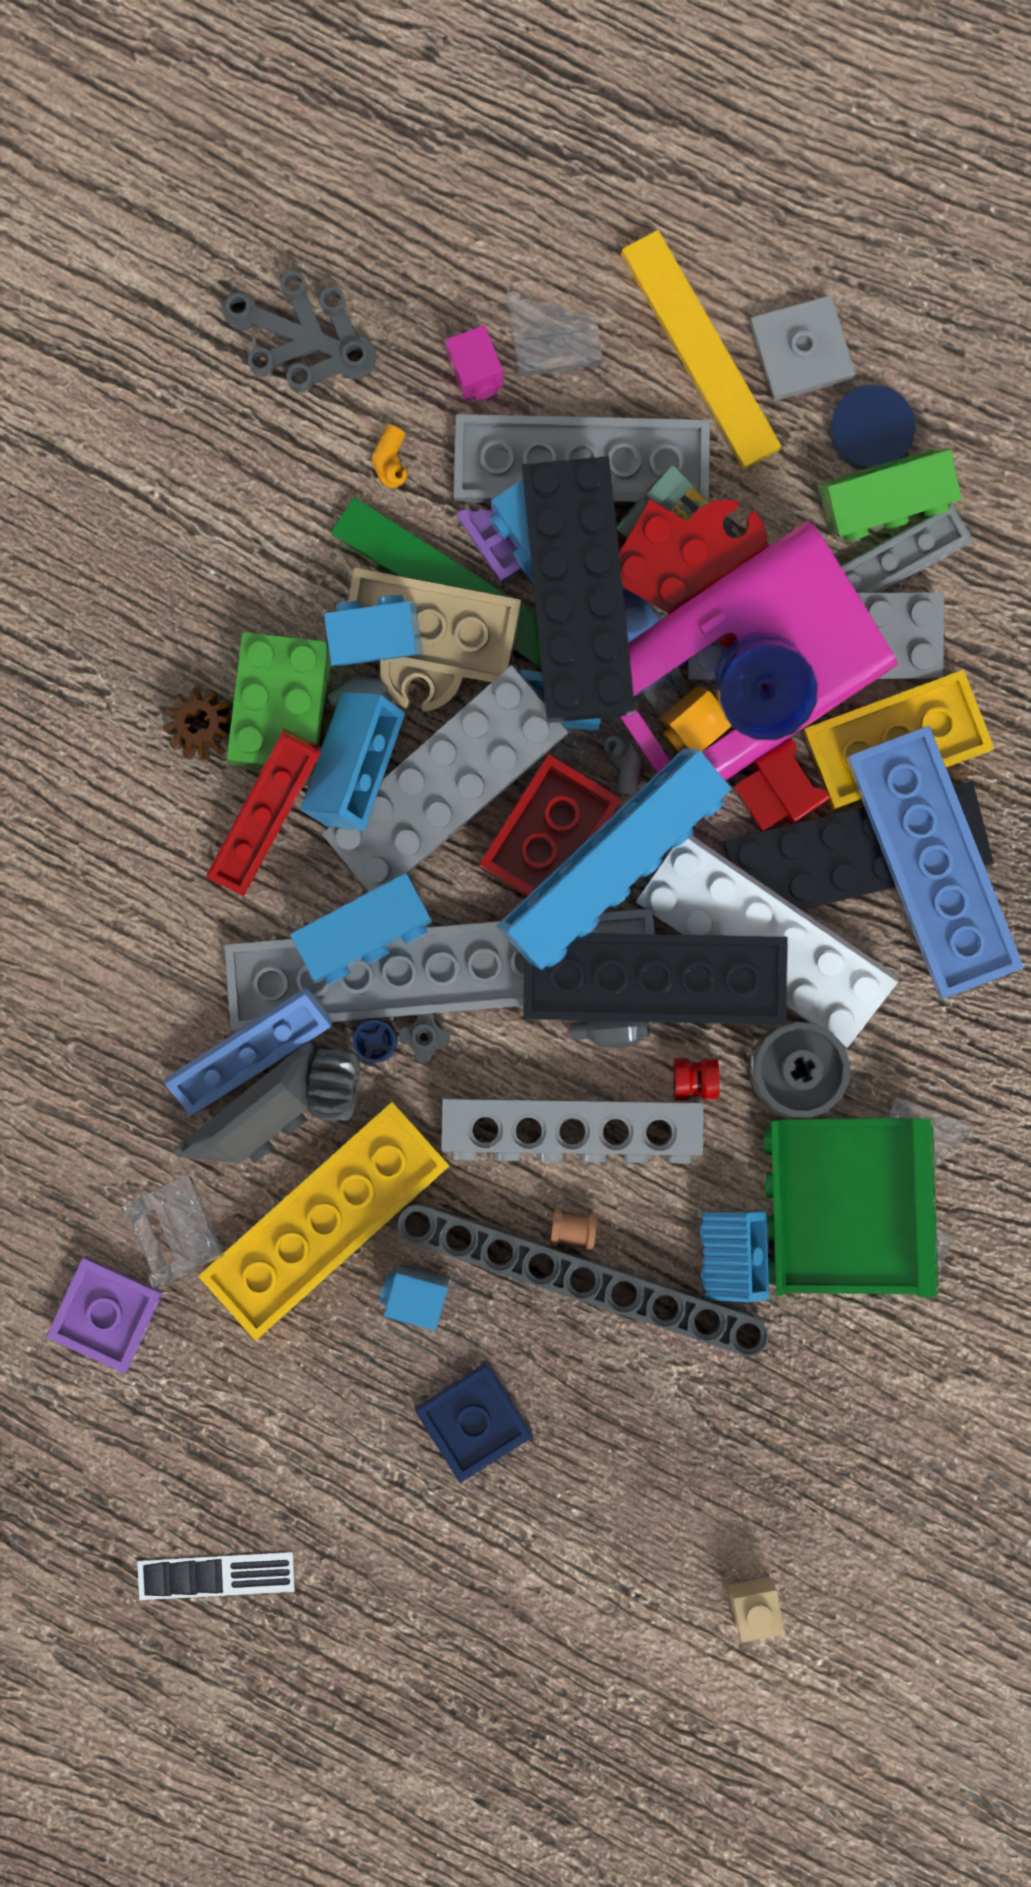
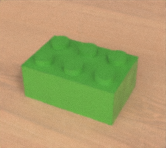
M242 632L227 761L233 767L262 770L283 728L321 747L327 703L326 695L328 694L331 669L328 642ZM316 763L309 776H312Z

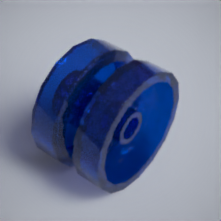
M755 632L737 639L722 653L714 672V690L725 718L739 733L755 740L776 741L794 734L809 720L817 704L818 683L811 664L791 640L775 633ZM766 682L772 683L768 689L761 685Z

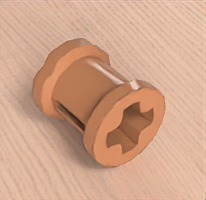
M554 1208L550 1246L556 1247L559 1243L584 1246L586 1251L593 1252L598 1214L590 1213L589 1216L562 1213L561 1208Z

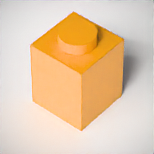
M700 686L693 688L658 719L666 728L662 736L677 753L684 748L698 749L702 752L735 724L710 690Z

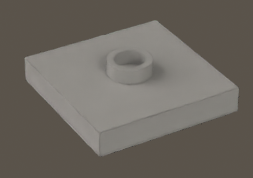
M832 295L751 317L749 324L773 402L854 378L855 371Z

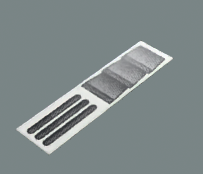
M293 1552L137 1561L139 1600L295 1592Z

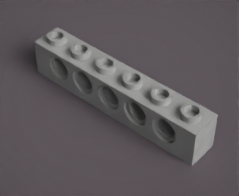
M443 1098L441 1152H451V1160H477V1152H494V1160L519 1161L520 1153H537V1161L550 1162L563 1161V1153L580 1154L581 1162H606V1154H623V1162L649 1163V1155H666V1163L688 1164L692 1163V1155L703 1156L704 1103ZM482 1117H489L498 1125L497 1136L488 1142L480 1141L473 1132L474 1123ZM533 1118L540 1123L541 1134L537 1140L524 1142L519 1139L516 1134V1127L522 1119ZM571 1118L578 1119L584 1126L583 1137L575 1143L565 1142L559 1133L561 1124ZM613 1119L622 1120L627 1128L624 1140L616 1144L607 1142L603 1136L605 1124ZM655 1120H663L669 1126V1137L662 1144H652L646 1135L647 1127Z

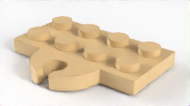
M354 568L348 601H361L362 608L378 606L377 598L403 594L404 602L411 601L417 605L423 655L380 661V678L388 687L387 694L398 705L409 709L412 700L408 693V686L415 678L421 677L425 679L430 686V694L422 703V712H427L448 705L459 694L465 677L493 682L511 666L523 600Z

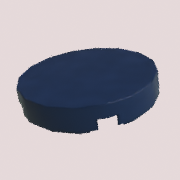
M878 385L858 387L845 395L834 410L830 424V436L832 446L840 458L855 469L864 470L903 458L913 443L916 429L913 410L905 398L891 388Z

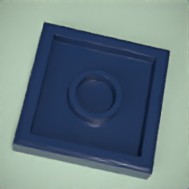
M488 1361L414 1408L459 1483L467 1480L533 1437L532 1431Z

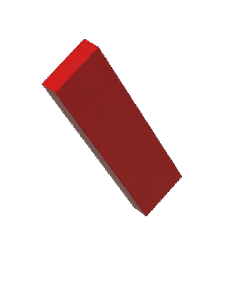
M283 728L211 864L206 878L242 896L245 895L322 752V747Z

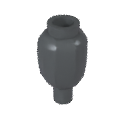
M587 1021L570 1023L572 1040L589 1039L595 1045L605 1048L633 1046L641 1038H646L650 1035L649 1022Z

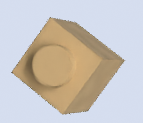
M771 1577L728 1584L735 1626L742 1643L785 1635L778 1594Z

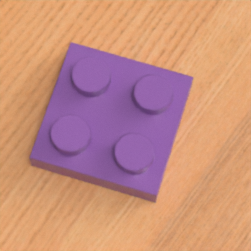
M85 1256L77 1268L46 1338L122 1373H126L164 1291Z

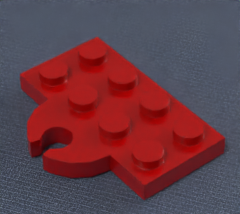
M649 499L619 550L622 586L671 614L768 547L767 531L760 516L752 510L747 516V528L741 536L733 538L725 533L723 529L724 518L729 513L737 510L739 501H711L697 508L690 518L685 521ZM726 633L715 640L752 662L733 633Z

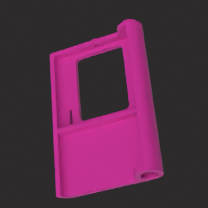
M809 520L628 642L635 696L724 634L733 633L770 689L773 699L768 706L736 726L702 751L725 781L898 665L894 653L827 543ZM635 708V715L620 716V718L658 773L670 760Z

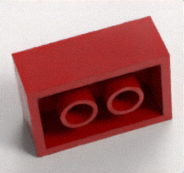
M548 754L479 863L480 869L527 897L616 813L622 799Z

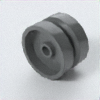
M792 1022L771 1028L756 1041L749 1056L748 1078L753 1093L766 1107L782 1115L810 1118L827 1112L841 1100L849 1084L850 1061L844 1045L833 1032L815 1023ZM794 1061L800 1062L804 1067V1072L800 1077L791 1076L790 1072L796 1068Z

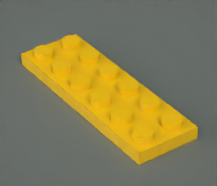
M392 1101L198 1277L256 1341L445 1171L450 1164Z

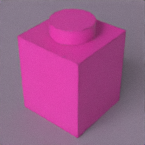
M485 325L445 340L446 355L464 400L473 397L476 400L486 399L496 394L499 387L504 386L503 369Z

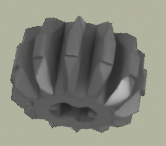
M331 1048L330 1050L320 1049L315 1054L307 1089L308 1110L311 1116L335 1122L338 1120H349L353 1115L354 1108L356 1107L361 1070L360 1059L356 1053L347 1052L344 1049Z

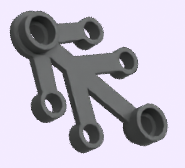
M298 271L286 272L281 278V288L284 296L291 300L300 324L256 307L253 298L244 292H234L228 295L223 302L222 312L227 324L231 328L244 331L254 325L291 340V342L271 350L257 347L250 351L247 361L250 370L256 376H268L274 368L316 351L330 356V358L311 367L302 363H296L289 367L286 377L290 388L295 392L304 393L313 384L340 373L352 379L363 378L369 375L376 365L377 356L375 348L368 339L355 335L345 311V296L337 287L325 288L321 292L319 300L322 311L326 315L331 316L339 340L322 333L306 294L307 284L305 277ZM296 280L301 283V287L297 291L287 289V285L291 281ZM329 297H338L340 303L335 307L327 306L325 302ZM241 302L246 305V309L242 313L231 311L236 303ZM353 350H358L363 353V356L359 361L354 362L347 358L348 354ZM263 356L269 359L265 367L258 368L254 366V361L258 357ZM299 372L307 375L306 381L301 384L292 381L293 376Z

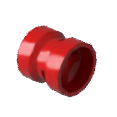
M674 1058L673 1094L675 1101H688L692 1096H701L704 1100L719 1099L720 1075L718 1058H703L700 1062H691L688 1058ZM697 1071H699V1087H697Z

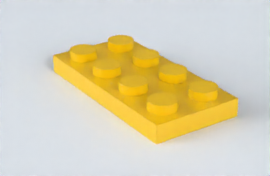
M964 669L810 726L802 731L823 788L830 796L828 801L832 810L861 800L846 758L884 742L930 726L946 768L994 749Z

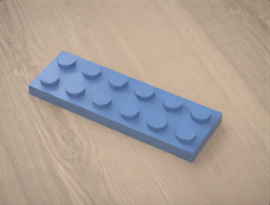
M930 726L848 756L846 758L939 999L948 998L1024 969Z

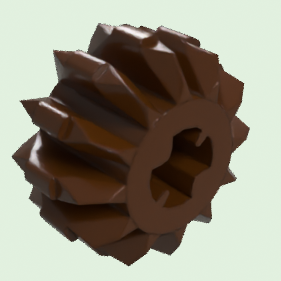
M193 688L191 691L192 701L189 702L182 694H178L175 698L182 707L179 710L167 707L165 711L169 717L175 720L163 725L164 732L176 734L171 738L169 745L174 750L183 747L182 755L188 760L195 755L197 749L198 755L203 762L209 760V748H213L218 755H223L225 750L219 742L221 739L229 742L230 732L225 730V728L231 727L232 716L226 715L231 709V704L227 700L217 703L218 694L214 690H210L203 699L201 691L198 688ZM204 718L209 723V727L207 730L200 728L196 731L191 726L193 721H202Z

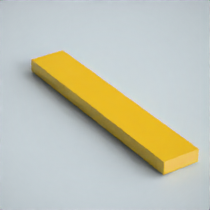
M656 230L621 250L623 260L743 471L779 452L782 447L660 231Z

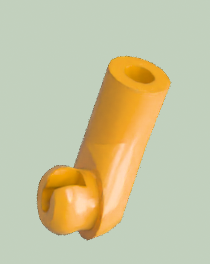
M388 424L372 454L371 461L380 482L389 488H397L405 483L408 476L406 467L402 466L397 455L406 433L391 424Z

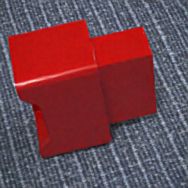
M789 738L751 764L755 773L732 788L760 832L783 818L791 825L830 800V796L825 789L812 786L795 760L797 746L792 738Z

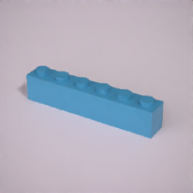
M684 748L496 925L497 928L530 964L540 970L546 966H554L566 955V947L577 936L583 937L596 927L599 922L597 917L609 906L614 907L621 903L631 891L629 887L640 876L646 877L659 867L662 862L660 857L668 849L684 843L692 835V827L702 817L706 818L717 812L724 804L723 797L732 788L700 750Z

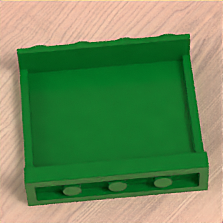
M933 1117L772 1120L771 1129H765L764 1147L766 1155H772L773 1172H766L765 1187L767 1198H773L774 1215H768L767 1238L768 1241H775V1259H769L768 1272L769 1285H776V1296H784L786 1293L918 1294V1297L937 1298L939 1294Z

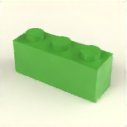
M942 447L929 449L817 484L828 532L838 537L843 536L844 541L869 535L868 528L883 524L884 529L909 523L908 516L923 512L924 516L944 513L950 510L949 503L962 500L952 451Z

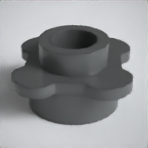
M433 1014L417 1015V1021L410 1027H404L400 1030L399 1040L402 1044L409 1045L415 1052L414 1057L418 1062L426 1063L431 1060L434 1051L439 1047H445L449 1044L450 1034L447 1030L439 1028L434 1022ZM422 1033L428 1034L429 1038L427 1041L421 1040L420 1036Z

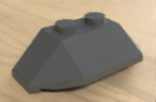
M312 1040L302 1045L172 1151L177 1157L230 1163H241L250 1158L253 1163H256L274 1148L270 1140L284 1131L289 1136L308 1121L304 1113L308 1110L307 1089L312 1062L318 1051L317 1045Z

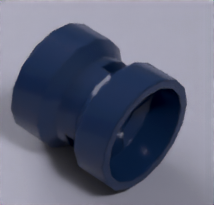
M368 1020L360 1024L353 1036L355 1052L361 1059L371 1063L384 1062L390 1059L398 1046V1036L394 1028L387 1022L380 1020Z

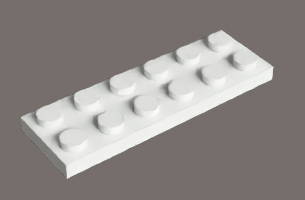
M692 835L681 845L672 848L636 901L637 904L645 909H653V915L682 935L788 937L787 1007L809 1022L833 1032L847 1048L899 980L897 975Z

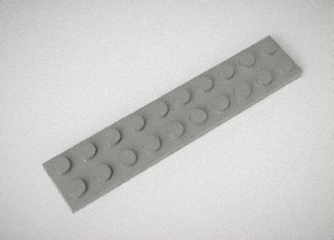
M653 909L601 913L597 917L599 919L598 924L589 932L655 934ZM501 921L427 927L428 933L406 945L400 939L388 945V955L368 965L362 959L348 967L351 972L350 975L328 985L325 979L319 983L313 980L292 939L226 944L224 948L230 1026L232 1031L244 1028L306 987L332 1019V1022L523 1006L524 957L497 928L496 925Z

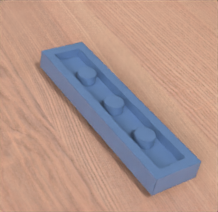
M306 987L167 1076L165 1085L190 1116H192L329 1029L332 1019Z

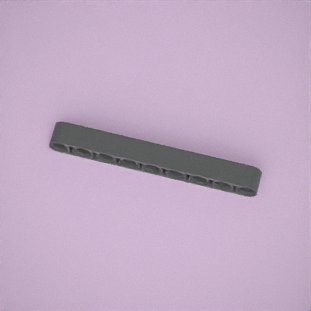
M416 1202L407 1206L398 1219V1230L404 1240L434 1252L743 1356L751 1357L758 1355L768 1344L769 1334L767 1328L756 1315L715 1300H706L705 1297L558 1247H552L549 1244L423 1202ZM418 1211L426 1214L430 1220V1229L423 1234L411 1232L406 1224L407 1216L410 1213ZM457 1225L466 1227L471 1233V1242L463 1248L452 1246L447 1239V1232L450 1228ZM502 1239L509 1242L513 1249L509 1259L499 1262L489 1256L487 1249L494 1240ZM539 1253L549 1255L554 1262L552 1270L542 1276L534 1274L529 1269L530 1259ZM580 1267H586L594 1273L592 1285L585 1289H577L570 1283L572 1272ZM621 1281L630 1282L635 1287L633 1298L625 1303H619L611 1296L614 1285ZM669 1295L676 1301L673 1313L665 1317L656 1315L653 1312V1303L658 1297ZM704 1309L715 1311L717 1316L715 1325L709 1330H699L694 1325L695 1316ZM752 1323L756 1325L758 1331L754 1341L748 1344L737 1342L736 1331L742 1324Z

